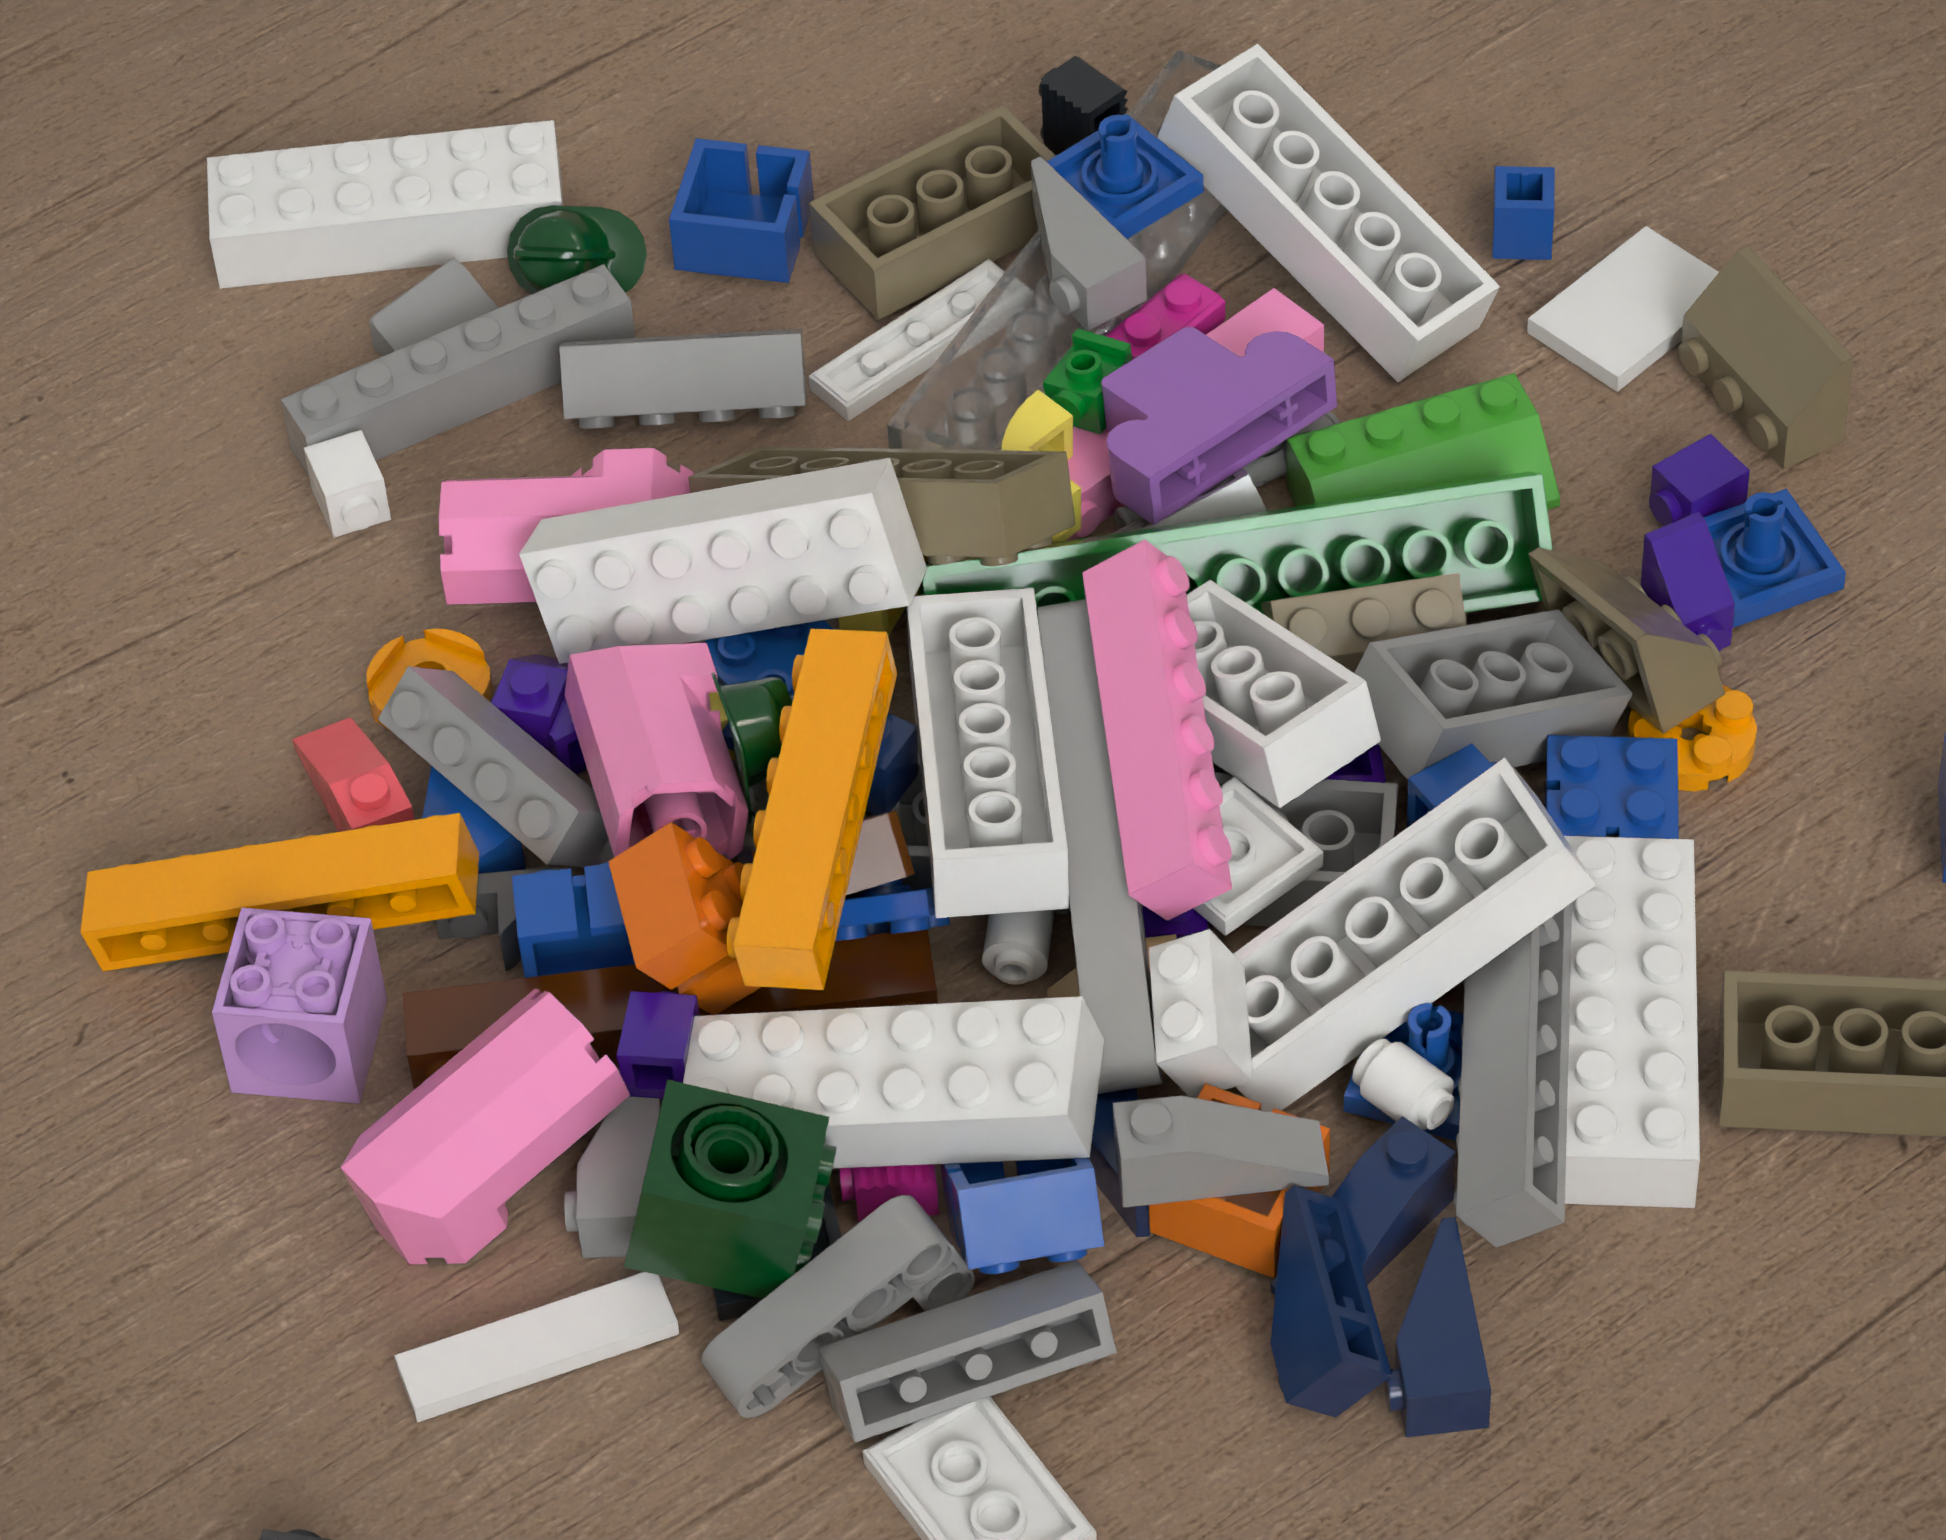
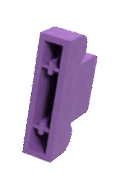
M1194 327L1180 329L1104 377L1101 381L1106 429L1109 433L1106 442L1113 495L1118 501L1153 525L1157 524L1337 407L1334 359L1302 338L1289 332L1274 331L1261 334L1247 344L1245 356L1239 357Z

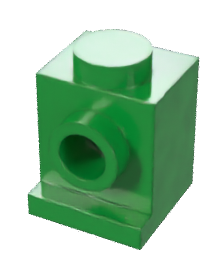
M1077 328L1072 334L1073 345L1043 381L1044 394L1073 415L1074 427L1101 435L1106 429L1101 381L1104 377L1133 360L1131 344Z

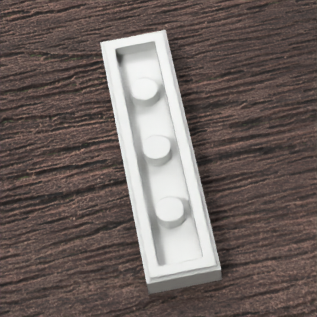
M988 259L808 375L810 391L844 419L850 421L1028 304V289Z
M642 1272L394 1355L415 1418L417 1422L679 1335L678 1321L659 1276Z

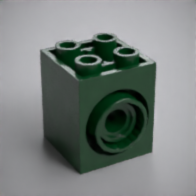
M667 1080L624 1267L764 1299L811 1260L813 1246L818 1238L825 1203H823L825 1187H828L837 1148L836 1146L824 1144L829 1117Z

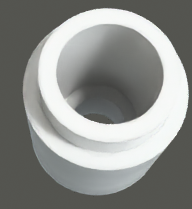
M1042 910L989 914L982 956L984 967L999 980L1008 984H1024L1041 977L1046 972L1048 965L1054 911Z
M1379 1039L1368 1046L1356 1062L1352 1078L1354 1083L1360 1087L1361 1096L1397 1122L1403 1116L1423 1130L1427 1128L1435 1129L1451 1113L1454 1106V1097L1452 1096L1454 1083L1452 1078L1404 1043H1391L1387 1039Z

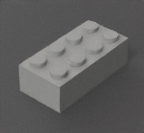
M1559 609L1370 642L1355 671L1356 675L1367 682L1381 741L1377 744L1397 766L1399 772L1407 779L1471 743L1489 762L1495 761L1498 763L1505 757L1513 767L1546 761L1547 735L1610 737L1633 694Z

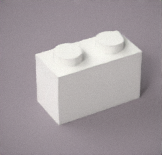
M1210 929L1149 947L1156 1064L1192 1098L1198 1097L1205 1083L1225 1090L1253 1082L1245 966Z

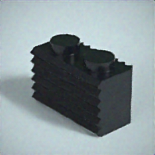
M1074 56L1061 66L1051 69L1041 78L1038 89L1039 95L1042 98L1043 121L1040 136L1043 139V144L1056 156L1098 131L1100 123L1105 118L1112 115H1124L1128 110L1125 106L1128 101L1125 95L1128 91L1078 56Z

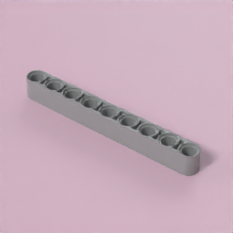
M1084 599L1038 607L1041 647L1068 848L1069 901L1080 996H1083L1104 1038L1098 1094L1162 1084V1070L1156 1064L1152 989L1142 904L1128 895L1087 602Z

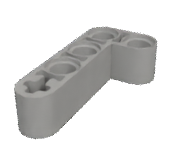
M900 1195L879 1206L717 1335L704 1350L701 1362L704 1369L738 1414L744 1418H754L765 1414L823 1369L817 1348L872 1330L912 1297L915 1298L925 1312L964 1299L973 1287L975 1281L974 1273L971 1269L968 1270L963 1258L917 1200L910 1195Z

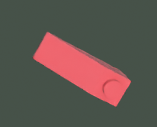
M351 717L292 739L294 748L338 832L360 829L371 825H385L415 820L412 805L389 762Z

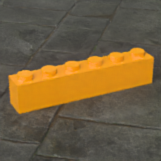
M810 629L804 655H796L794 659L792 685L795 694L792 706H784L780 716L779 733L782 747L779 758L772 757L768 764L767 792L769 799L766 810H758L754 821L753 836L756 852L753 863H746L741 873L740 894L743 905L740 917L731 918L727 931L728 955L730 958L737 959L745 986L824 990L897 677V670L887 632Z
M455 813L88 871L80 933L102 971H110L229 952L241 908L371 918L373 930L476 914L479 851L461 814Z

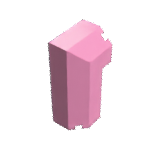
M654 448L604 449L593 458V466L585 474H583L581 467L571 476L453 479L442 481L439 506V536H444L445 554H440V568L446 605L536 602L519 553L541 519L690 493L688 477L694 475V472L681 464L680 473L667 466V456Z
M707 643L616 646L569 655L565 698L614 857L670 822L695 838L702 837L706 839L715 851L721 855L726 853L729 860L743 851L749 810L721 730L720 710L711 711L709 693L718 692L711 673L714 672L717 677V672Z
M538 989L530 992L363 1132L342 1164L341 1169L376 1230L410 1265L428 1264L425 1258H444L447 1264L466 1263L507 1228L509 1211L505 1205L506 1201L630 1096L617 1067L607 1055L599 1059L590 1045L594 1038L584 1025L550 992L544 991L541 994Z

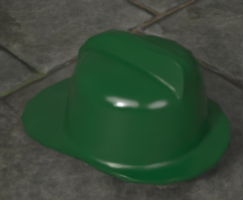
M552 205L535 208L520 218L510 233L507 248L511 272L519 285L531 294L603 264L626 293L635 286L642 276L647 259L644 236L634 221L617 210L603 207Z
M712 672V678L730 723L738 779L749 810L747 822L751 824L752 810L749 788L767 777L770 759L772 757L779 758L782 747L779 733L780 716L784 706H792V699L785 682L780 678L770 677L761 680L720 685L715 673Z

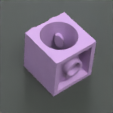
M241 908L212 1010L231 1093L361 1103L387 1002L371 918Z

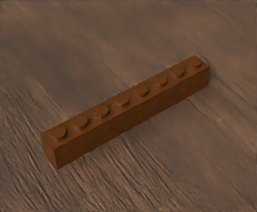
M928 929L891 934V932L872 934L863 938L835 941L824 990L761 987L717 1015L938 1004ZM635 964L402 993L407 1058L413 1088L415 1090L534 989L540 990L541 994L544 991L550 992L584 1025L594 1038L590 1045L599 1059L607 1055L619 1070L617 1051L630 992L657 993L670 991L679 994L678 988L669 989L638 970ZM699 1007L700 1016L711 1015Z

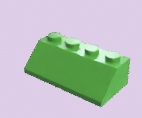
M1515 373L1287 439V490L1296 506L1528 471L1543 474L1547 510L1560 506V495L1539 414Z

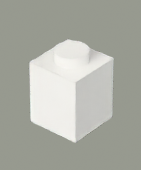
M362 430L304 447L311 488L333 538L391 520L384 478Z

